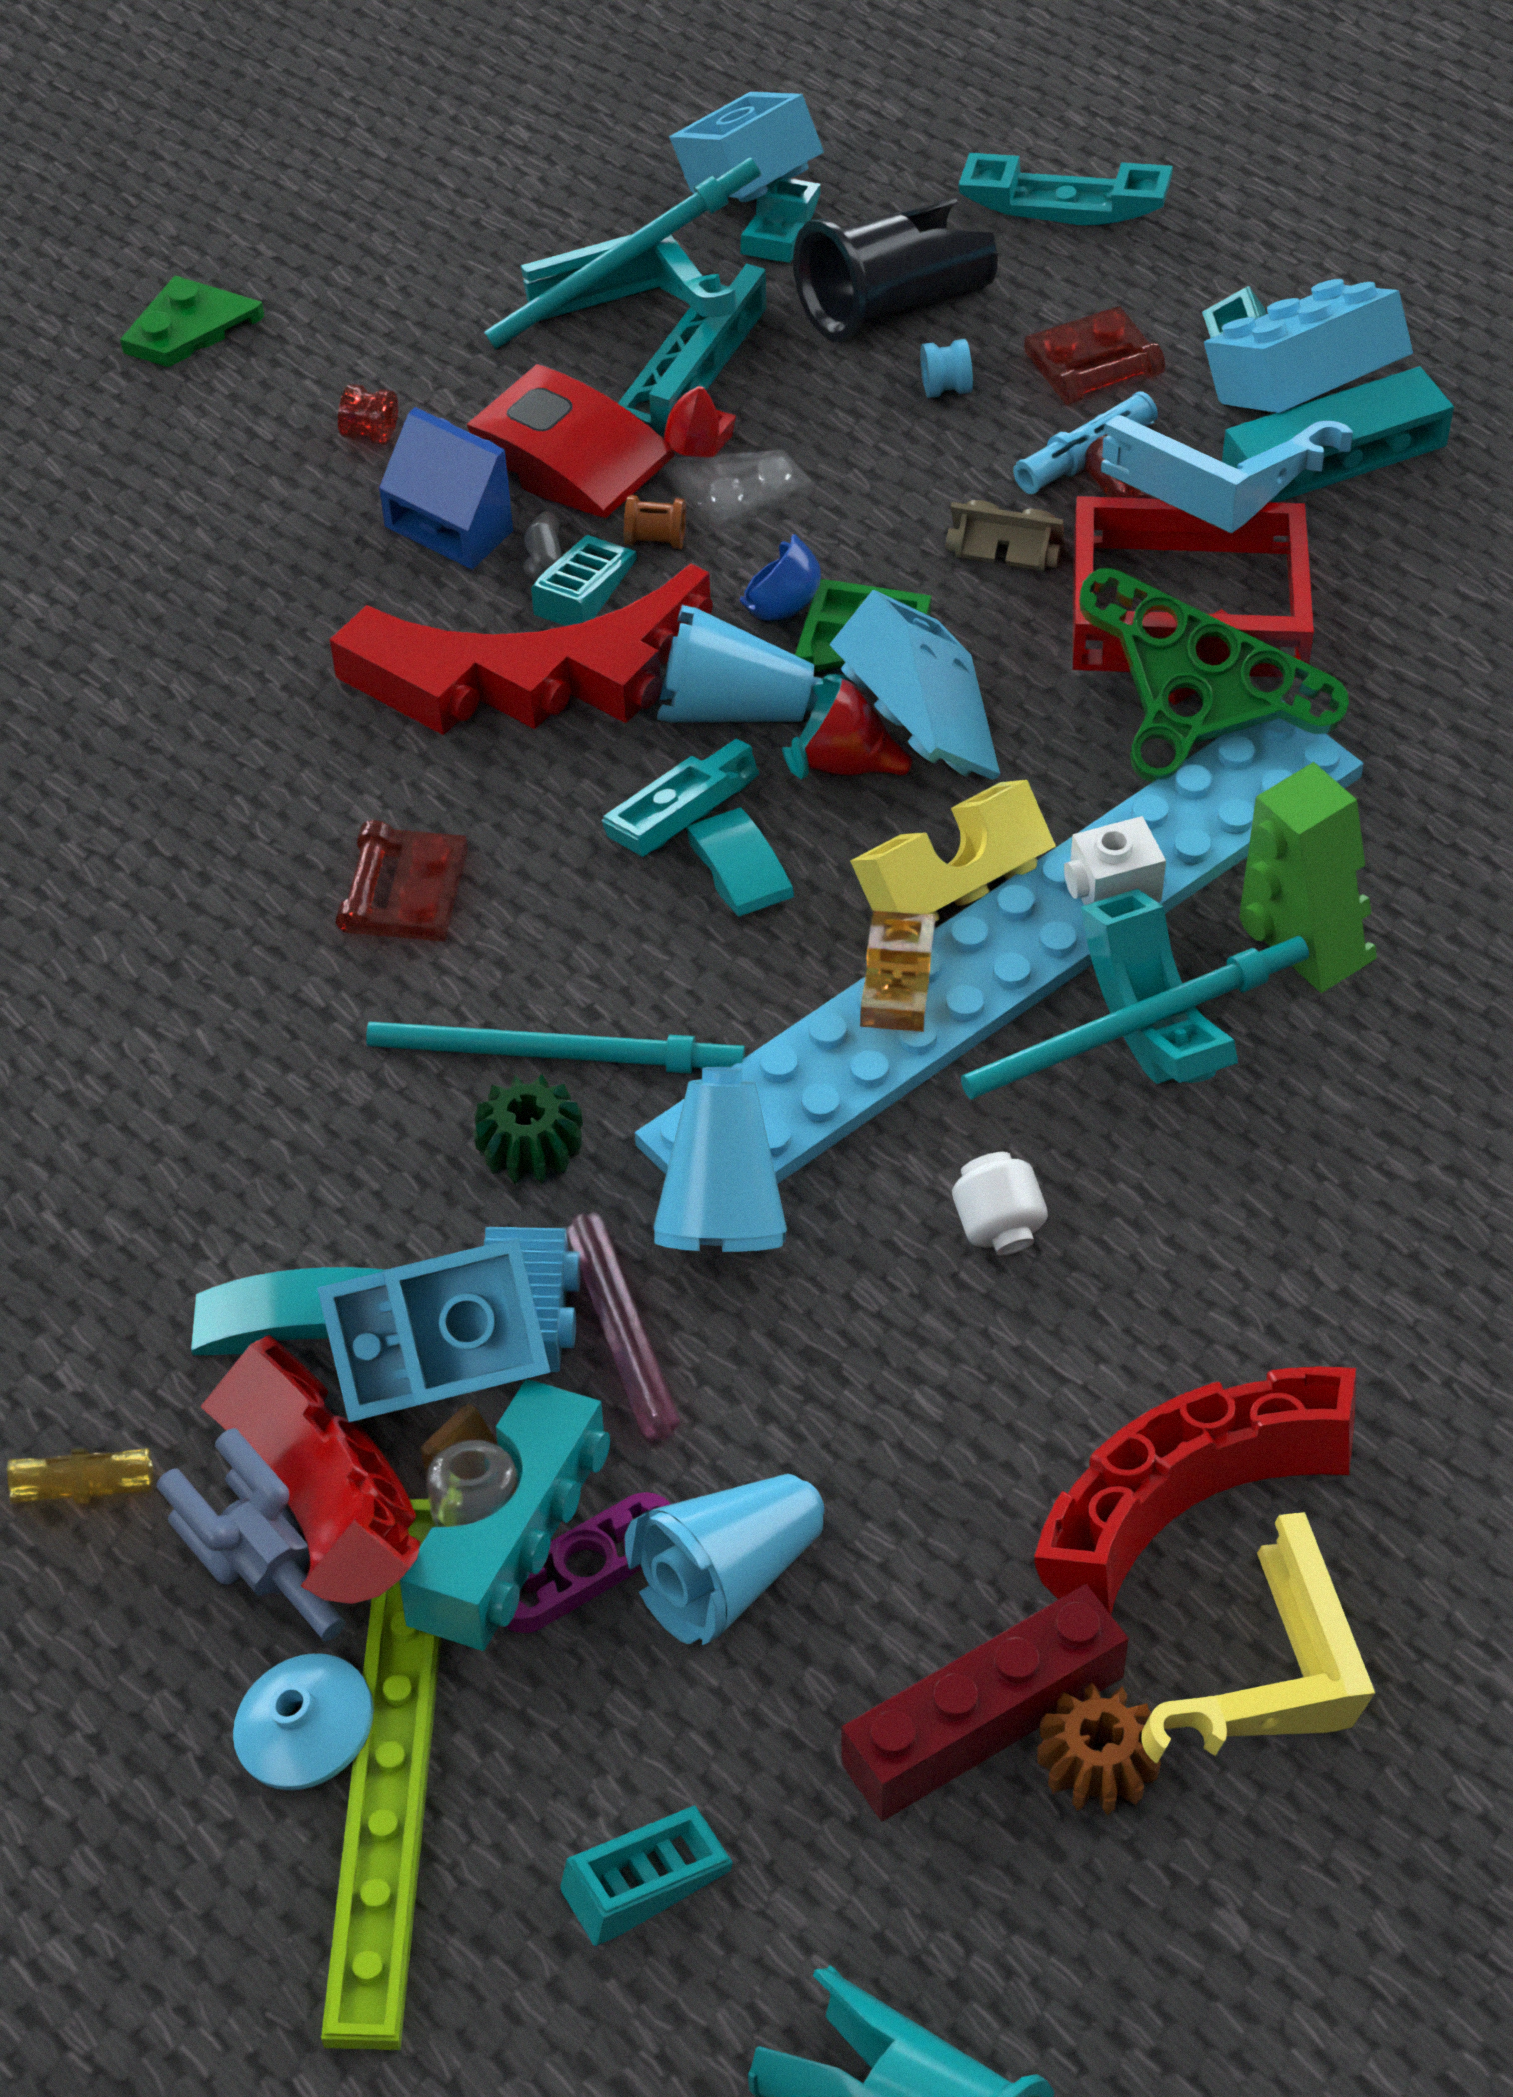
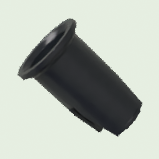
M956 197L842 227L837 226L828 219L811 220L798 231L793 249V272L798 296L806 316L826 339L831 342L849 341L860 331L863 322L979 291L988 284H992L998 266V252L993 232L946 229L950 210L958 202Z

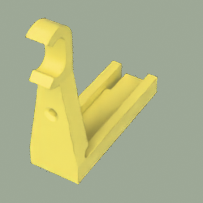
M1305 1512L1279 1515L1275 1521L1279 1537L1276 1540L1277 1544L1262 1545L1257 1552L1304 1678L1216 1696L1168 1701L1159 1704L1148 1718L1141 1735L1145 1752L1156 1764L1171 1740L1164 1729L1193 1727L1197 1729L1204 1738L1203 1748L1216 1756L1226 1736L1328 1733L1352 1728L1374 1696V1688Z

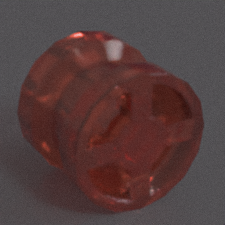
M350 383L345 388L339 404L338 429L340 435L350 439H356L360 435L369 436L373 443L386 445L397 424V394L387 389H380L376 393L368 392L364 385Z

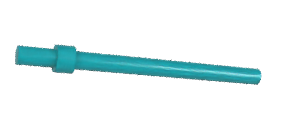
M749 157L717 179L710 176L694 187L695 193L484 331L487 339L495 350L706 211L712 215L729 203V196L761 176L758 166Z
M1296 936L1260 952L1255 948H1250L1227 959V965L964 1074L961 1076L963 1090L967 1097L972 1100L1232 990L1238 989L1244 993L1266 984L1269 980V975L1308 959L1309 950L1307 944L1301 936Z
M369 1021L366 1031V1043L369 1047L666 1066V1072L693 1074L694 1068L732 1067L736 1063H742L745 1058L744 1045L697 1043L695 1036L669 1034L666 1041Z

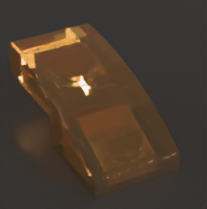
M873 910L867 946V969L861 1001L860 1027L924 1032L936 915Z

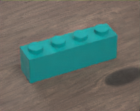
M1418 366L1299 406L1291 407L1280 413H1274L1225 429L1222 462L1237 469L1238 463L1289 441L1319 421H1336L1348 426L1353 432L1350 452H1339L1335 447L1322 446L1324 449L1322 472L1305 468L1269 501L1277 503L1447 446L1454 406L1422 367Z

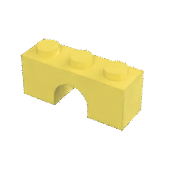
M1028 780L1000 782L951 808L959 826L961 841L956 856L948 864L937 856L927 833L900 834L852 859L850 862L878 924L881 927H904L906 933L923 929L936 922L940 918L937 910L954 901L956 906L971 903L989 893L990 890L987 883L1002 875H1004L1005 879H1010L1016 874L1023 875L1037 867L1036 857L1056 847Z

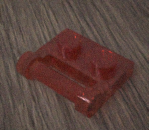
M1120 306L1025 336V353L1065 405L1081 401L1085 393L1142 374L1146 378H1150L1165 371V358L1160 346L1155 342L1149 343Z
M378 820L364 822L360 827L357 838V846L360 849L359 858L348 898L339 904L335 921L337 927L345 933L445 942L468 851L466 836L394 830L389 824ZM384 856L400 857L387 909L373 908L371 904Z

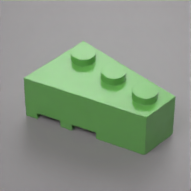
M1315 762L1256 796L1239 918L1244 929L1253 939L1257 941L1264 940L1270 947L1293 937L1301 936L1307 944L1309 958L1292 965V967L1320 993H1323L1375 960L1377 954L1374 944L1370 942L1365 943L1362 919L1371 914L1369 897L1363 894L1359 896L1356 871L1365 866L1357 799Z

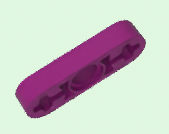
M643 1492L633 1494L552 1540L543 1568L537 1574L530 1573L523 1585V1589L528 1593L537 1591L538 1604L528 1608L522 1601H519L516 1612L506 1628L519 1633L537 1631L642 1570L641 1565L631 1570L629 1569L625 1555V1533L630 1521L648 1510L671 1505L670 1502L654 1493ZM608 1533L614 1534L616 1544L623 1541L624 1556L618 1557L615 1544L610 1536L607 1535ZM581 1550L596 1551L606 1561L602 1570L590 1577L576 1576L569 1572L565 1565L571 1555ZM547 1568H554L556 1580L564 1591L557 1592L554 1580L548 1583Z

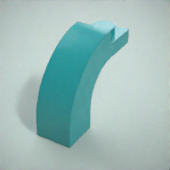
M1138 888L1081 906L1091 960L1110 1014L1183 984L1171 950L1164 906ZM1195 1006L1123 1036L1142 1070L1156 1084L1175 1079L1179 1083L1205 1081L1213 1077L1217 1070L1238 1063L1235 1040L1207 1020Z

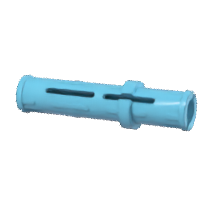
M1136 392L1129 399L1098 415L1070 433L1059 432L1052 436L1045 448L1026 459L1016 462L1013 473L1017 484L1024 492L1035 494L1040 488L1064 474L1067 477L1077 474L1084 469L1086 461L1103 452V439L1107 436L1104 433V425L1107 421L1120 414L1145 427L1150 426L1158 418V411L1154 401L1148 394Z

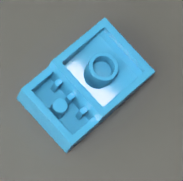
M519 1238L317 1287L349 1422L551 1373Z

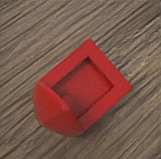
M697 386L684 394L671 409L666 422L664 440L670 444L672 450L682 455L705 458L714 457L732 437L736 416L716 410L705 388Z

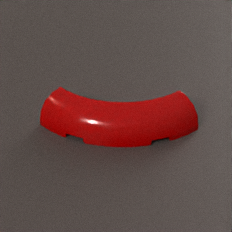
M268 1335L249 1345L200 1407L226 1431L236 1428L287 1486L290 1494L288 1505L302 1528L310 1555V1570L307 1578L300 1586L326 1601L354 1604L379 1597L405 1575L418 1557L420 1541L409 1535L408 1528L416 1518L415 1511L396 1473L362 1426L349 1422L344 1417L335 1416L324 1405L328 1389L295 1356L271 1335Z
M1322 1366L1282 1368L1268 1371L1265 1381L1246 1383L1224 1389L1220 1382L1210 1383L1181 1394L1147 1411L1121 1428L1092 1453L1089 1460L1090 1467L1074 1483L1068 1494L1062 1491L1056 1499L1043 1526L1034 1555L1035 1568L1041 1583L1058 1600L1082 1585L1087 1584L1111 1615L1116 1596L1124 1578L1138 1556L1155 1535L1191 1506L1224 1490L1268 1478L1318 1474L1349 1476L1355 1420L1356 1368Z

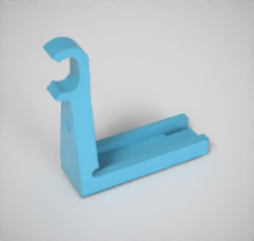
M1118 414L1104 425V433L1107 436L1103 439L1102 457L1105 460L1102 461L1101 472L1229 533H1233L1248 522L1305 468L1322 472L1324 449L1322 446L1335 447L1339 452H1350L1353 432L1348 426L1340 422L1319 421L1289 441L1238 463L1236 469Z

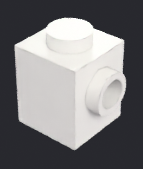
M1143 816L1073 834L1071 861L1064 864V876L1071 896L1075 899L1081 897L1084 905L1137 888L1155 901L1160 902L1162 901L1166 859Z

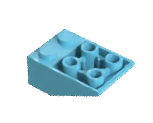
M873 589L829 644L845 661V664L841 667L842 672L859 687L865 690H872L878 697V700L874 703L876 709L892 723L900 727L904 725L909 730L912 736L909 738L908 743L922 757L932 763H937L941 758L954 770L966 777L971 772H975L992 780L1000 775L971 654L937 619Z

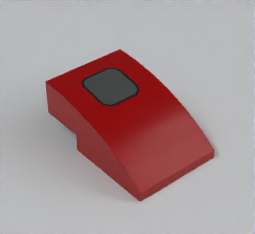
M536 364L467 423L469 433L489 440L505 449L507 470L518 473L522 489L536 496L603 518H607L627 500L629 495L636 492L675 456L670 444L630 411L583 382L539 364Z

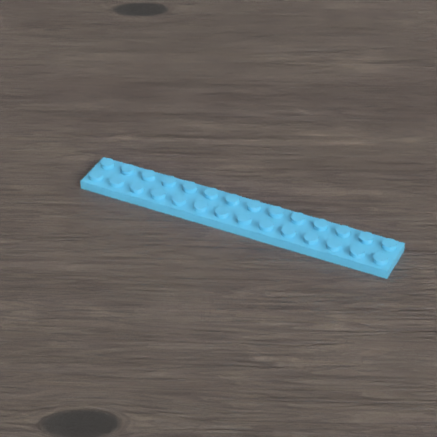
M1278 718L1218 737L1187 758L1175 775L1165 779H1156L1078 833L1143 816L1166 859L1162 901L1158 903L1164 906V911L1167 913L1248 856L1257 795L1312 762H1315L1345 789L1362 776L1364 763L1327 734L1306 732ZM1072 837L1039 858L1035 869L1026 874L1014 875L745 1057L742 1063H736L732 1066L742 1069V1080L756 1082L777 1184L1093 964L1081 913V906L1085 905L1081 897L1075 899L1071 896L1064 876V864L1071 861ZM684 1099L635 1132L636 1146L665 1175Z

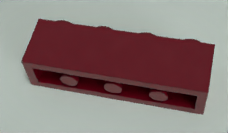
M1084 1584L841 1726V1765L878 1818L883 1822L1040 1728L1041 1720L1045 1717L1046 1713L1057 1714V1700L1062 1697L1063 1692L1083 1702L1085 1688L1091 1682L1100 1692L1124 1678L1129 1638L1089 1586Z

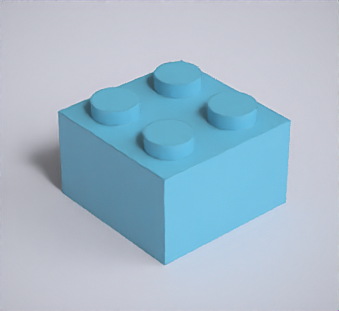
M749 92L669 136L692 193H695L694 187L710 176L717 179L751 157L758 166L761 176L729 196L738 198L739 202H748L764 195L768 191L766 185L778 178L788 179L803 173L808 169V161L824 153L803 94Z

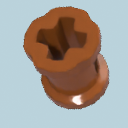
M634 495L627 497L623 533L625 545L634 546L638 540L668 542L672 548L682 549L686 530L685 499L675 498L673 504L642 502L638 496Z

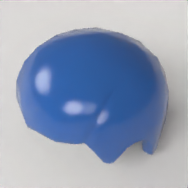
M796 534L790 537L791 543L781 542L779 545L780 559L769 563L754 575L744 591V597L741 596L739 599L749 613L759 620L776 621L793 617L810 604L819 588L821 580L820 565L813 552Z

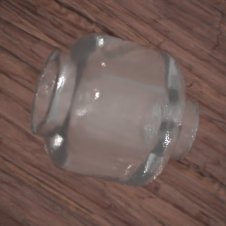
M465 1440L445 1448L436 1455L430 1464L426 1480L430 1513L436 1527L461 1526L482 1520L501 1509L513 1497L519 1487L518 1471L511 1455L501 1446L485 1440Z

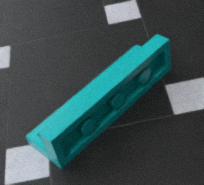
M746 263L729 287L721 285V291L724 289H735L737 311L721 317H703L690 307L618 404L651 427L658 435L664 437L668 416L676 402L684 394L697 386L704 387L705 390L709 388L766 310V269ZM687 337H691L690 340H689V341L687 342V344L685 345V344H684L685 339H686ZM667 369L664 375L660 377L661 371ZM650 400V414L634 409L639 402Z

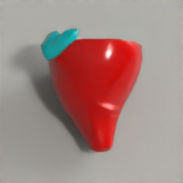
M828 674L823 680L817 682L812 687L818 698L809 721L800 738L796 736L792 739L791 747H782V754L790 772L801 780L808 776L809 768L843 776H853L869 772H885L902 776L909 772L913 763L911 756L890 737L882 719L866 696L846 675Z

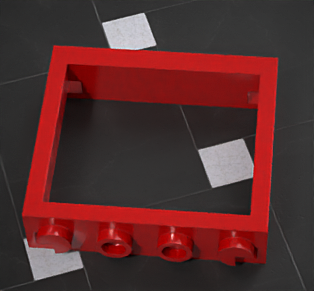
M1077 496L1073 557L1072 670L1131 672L1120 638L1092 625L1084 618L1080 611V590L1083 581L1093 572V548L1287 554L1291 616L1208 615L1278 650L1281 647H1294L1295 656L1293 657L1310 665L1314 628L1305 503L1268 502L1243 526L1233 533H1229L1160 499ZM1094 530H1102V536H1094ZM1274 536H1286V542H1273ZM1127 611L1126 619L1123 622L1132 625L1135 611ZM1150 612L1142 621L1145 632L1157 639L1171 636L1177 628L1176 621L1168 612ZM1214 636L1206 637L1196 645L1197 656L1208 665H1220L1230 656L1229 647L1226 642ZM1086 640L1103 641L1102 649H1085ZM1269 663L1258 664L1249 672V676L1283 677L1281 671Z

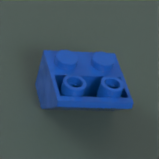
M414 407L406 417L379 486L384 525L473 570L513 532L505 449L489 440L482 439L456 427L443 418L435 417Z

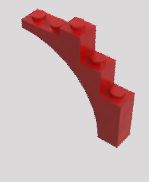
M690 563L662 587L622 609L583 623L539 632L480 634L446 631L404 621L366 605L329 639L335 675L339 680L443 736L459 720L465 721L469 719L475 712L479 701L490 705L533 729H536L550 714H559L567 705L570 695L627 723L641 708H650L661 693L660 664L663 665L668 661L673 636H678L680 623L688 625V623L677 621L681 606L696 607L711 615L713 602L710 597V575L708 571Z

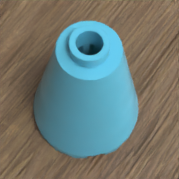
M681 606L677 621L688 623V625L680 623L678 636H673L660 695V700L672 699L671 706L662 704L657 714L658 720L669 723L802 722L805 711H813L818 696L812 690V687L817 682L823 680V678L813 676L814 664L696 607Z
M702 1068V1079L688 1082L654 1222L655 1244L668 1248L700 1251L701 1244L722 1246V1252H743L779 1248L785 1242L787 1227L756 1082L742 1080L741 1068Z
M784 1474L646 1511L630 1521L625 1533V1555L629 1569L631 1570L641 1565L644 1576L649 1586L639 1591L645 1605L657 1621L680 1642L691 1644L698 1639H702V1645L713 1641L821 1534L825 1512L824 1503L819 1492L812 1484L802 1481L794 1475Z

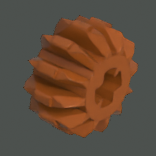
M1091 1682L1085 1688L1083 1702L1063 1692L1062 1697L1057 1700V1714L1046 1713L1045 1717L1041 1720L1039 1735L1043 1741L1037 1747V1763L1040 1765V1768L1051 1770L1048 1776V1786L1051 1788L1052 1794L1074 1787L1072 1804L1077 1811L1087 1804L1089 1796L1099 1797L1100 1806L1108 1816L1111 1811L1115 1810L1117 1793L1122 1798L1136 1805L1143 1797V1783H1154L1158 1779L1161 1762L1159 1760L1156 1764L1147 1755L1141 1740L1143 1727L1151 1715L1148 1703L1127 1708V1693L1123 1686L1112 1694L1111 1699L1100 1697L1099 1690ZM1098 1743L1106 1744L1102 1752L1094 1751Z

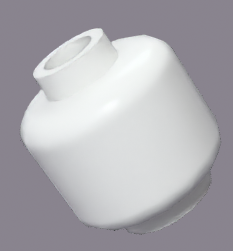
M1007 1152L990 1153L964 1165L961 1169L962 1177L955 1183L952 1189V1196L968 1241L975 1246L983 1248L994 1246L997 1255H1009L1031 1246L1034 1243L1032 1234L1046 1222L1048 1217L1047 1207L1031 1165L1020 1159H1011L1010 1153Z

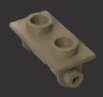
M972 500L967 502V504L951 503L954 528L948 529L945 549L955 552L956 558L995 563L998 546L1002 544L1008 545L1005 560L1008 566L1045 572L1046 566L1058 567L1061 545L1064 546L1065 543L1063 519L1055 518L1051 513L1040 509H1026L1022 513L1000 510L995 504L983 500Z

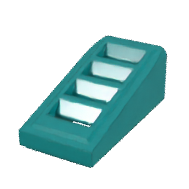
M586 535L550 566L531 587L534 615L564 626L594 619L637 560L636 551ZM594 553V554L600 555V556H602V557L611 559V561L605 560V559H603V558H600V557H597V556H594V555H591V554ZM583 564L599 569L600 571L583 566Z
M694 1805L567 1858L560 1890L592 1944L598 1946L622 1935L730 1872L733 1862ZM682 1836L697 1861L686 1866L671 1841ZM655 1851L668 1874L660 1877L646 1855ZM628 1866L640 1886L630 1889L619 1870ZM600 1881L602 1882V1884H603L604 1887L606 1888L607 1892L605 1891V1889H604L603 1886L601 1885Z

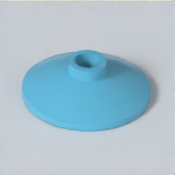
M305 1654L277 1664L264 1673L251 1686L238 1708L234 1721L233 1741L241 1764L257 1781L268 1787L280 1790H301L330 1780L355 1759L369 1736L374 1715V1704L370 1688L366 1680L353 1665L336 1656ZM302 1705L296 1714L288 1716L293 1709Z

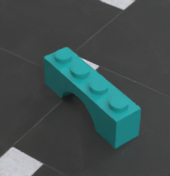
M525 1379L496 1425L501 1474L508 1478L518 1489L501 1509L482 1520L461 1526L431 1528L419 1548L416 1561L399 1580L406 1626L484 1651L498 1627H506L511 1622L518 1606L520 1590L530 1573L537 1574L541 1571L549 1554L553 1534L561 1521L567 1523L575 1514L580 1500L581 1487L590 1472H599L605 1463L610 1447V1435L604 1431L602 1403L600 1400Z

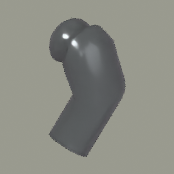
M551 512L540 513L525 533V546L531 556L524 561L523 568L527 576L534 581H537L550 566L562 557L558 539L561 521L557 515Z

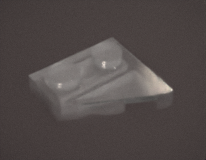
M784 450L718 454L708 458L678 457L672 458L663 466V474L717 537H721L813 496V481Z

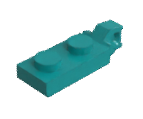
M736 738L705 760L701 761L694 756H690L603 816L604 819L601 821L607 837L642 857L662 847L668 839L697 819L708 815L714 807L734 793L740 792L759 775V769L756 767L751 745Z

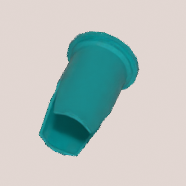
M830 1965L828 1968L815 1969L813 1977L830 1992V2000L825 2017L872 2068L865 2082H860L840 2068L761 2046L755 2049L751 2069L748 2073L749 2091L755 2097H1054V2089L1046 2079L1038 2074L1023 2076L1015 2083H1011L847 1981Z

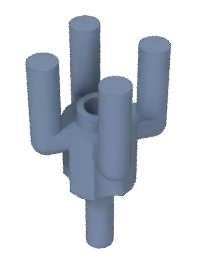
M236 1428L225 1431L215 1442V1448L232 1467L226 1475L225 1482L240 1499L229 1505L220 1516L215 1513L179 1469H171L159 1478L156 1487L174 1508L168 1517V1523L219 1583L232 1584L241 1576L258 1597L269 1593L278 1595L283 1592L323 1641H329L342 1632L346 1622L329 1601L323 1600L300 1586L307 1578L303 1569L310 1562L308 1544L298 1534L299 1527L296 1520L284 1508L290 1497L287 1486Z

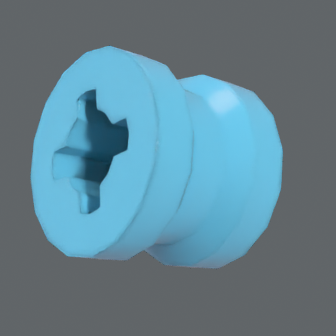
M966 339L954 340L947 347H938L934 343L921 345V374L927 398L939 397L943 391L954 390L959 395L972 393V362Z

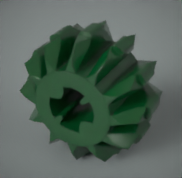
M515 1074L510 1088L505 1089L491 1085L488 1101L477 1103V1110L474 1114L476 1130L473 1132L476 1150L479 1151L480 1156H485L486 1165L490 1168L492 1174L507 1169L508 1177L511 1178L514 1185L524 1176L525 1172H533V1176L541 1184L546 1176L547 1167L566 1173L569 1156L580 1154L582 1146L581 1127L583 1126L582 1111L578 1107L577 1102L571 1101V1095L567 1091L565 1084L549 1088V1084L543 1074L532 1084H524Z

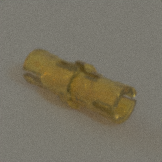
M87 1448L72 1449L71 1455L40 1459H9L7 1468L8 1491H13L10 1492V1502L15 1504L43 1499L73 1498L74 1503L79 1504L90 1503L91 1496L117 1493L153 1492V1462L149 1461L152 1456L150 1448H143L142 1450H129L126 1452L89 1454Z

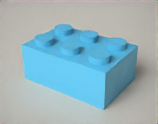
M1334 279L1313 286L1311 288L1312 295L1301 300L1290 298L1269 305L1267 307L1268 314L1257 319L1252 317L1241 318L1223 325L1222 334L1204 341L1218 401L1224 405L1280 413L1413 354L1399 290L1376 288L1374 282H1364L1349 286L1344 285L1342 279Z

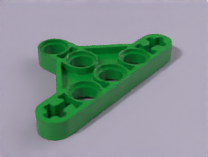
M1112 568L1098 569L1090 573L1083 581L1079 597L1080 611L1084 618L1092 625L1120 638L1146 716L1134 738L1130 753L1131 766L1135 773L1143 780L1153 782L1156 779H1165L1175 775L1183 766L1196 743L1278 718L1313 734L1328 733L1336 729L1343 721L1349 704L1348 692L1344 685L1335 677L1119 570ZM1108 586L1114 587L1117 590L1116 600L1130 609L1134 597L1142 600L1136 608L1132 625L1123 622L1126 619L1127 610L1116 604L1110 603L1105 610L1098 609L1096 607L1097 596L1092 593L1093 590L1103 593ZM1156 610L1168 612L1176 621L1177 628L1175 632L1163 639L1153 638L1148 635L1142 624L1144 617L1148 613ZM1214 636L1226 642L1229 647L1230 656L1222 664L1212 666L1205 664L1199 659L1196 654V645L1200 640ZM1258 664H1272L1281 671L1283 684L1273 692L1259 691L1252 685L1249 672ZM1294 677L1303 680L1298 691L1299 693L1313 699L1318 697L1320 692L1330 695L1329 706L1335 712L1325 710L1320 717L1313 716L1309 713L1311 702L1295 694L1292 706L1283 702L1291 690ZM1187 687L1195 690L1200 695L1203 706L1197 714L1183 717L1171 710L1168 697L1178 688ZM1159 738L1170 743L1175 751L1173 762L1164 768H1154L1146 764L1141 757L1140 750L1147 741Z

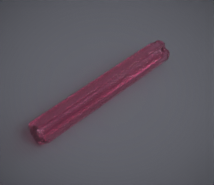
M583 1213L576 1215L572 1219L573 1224L567 1229V1234L573 1250L580 1252L581 1272L641 1433L648 1440L669 1438L674 1435V1429L680 1424V1418L605 1221L598 1213L587 1216Z

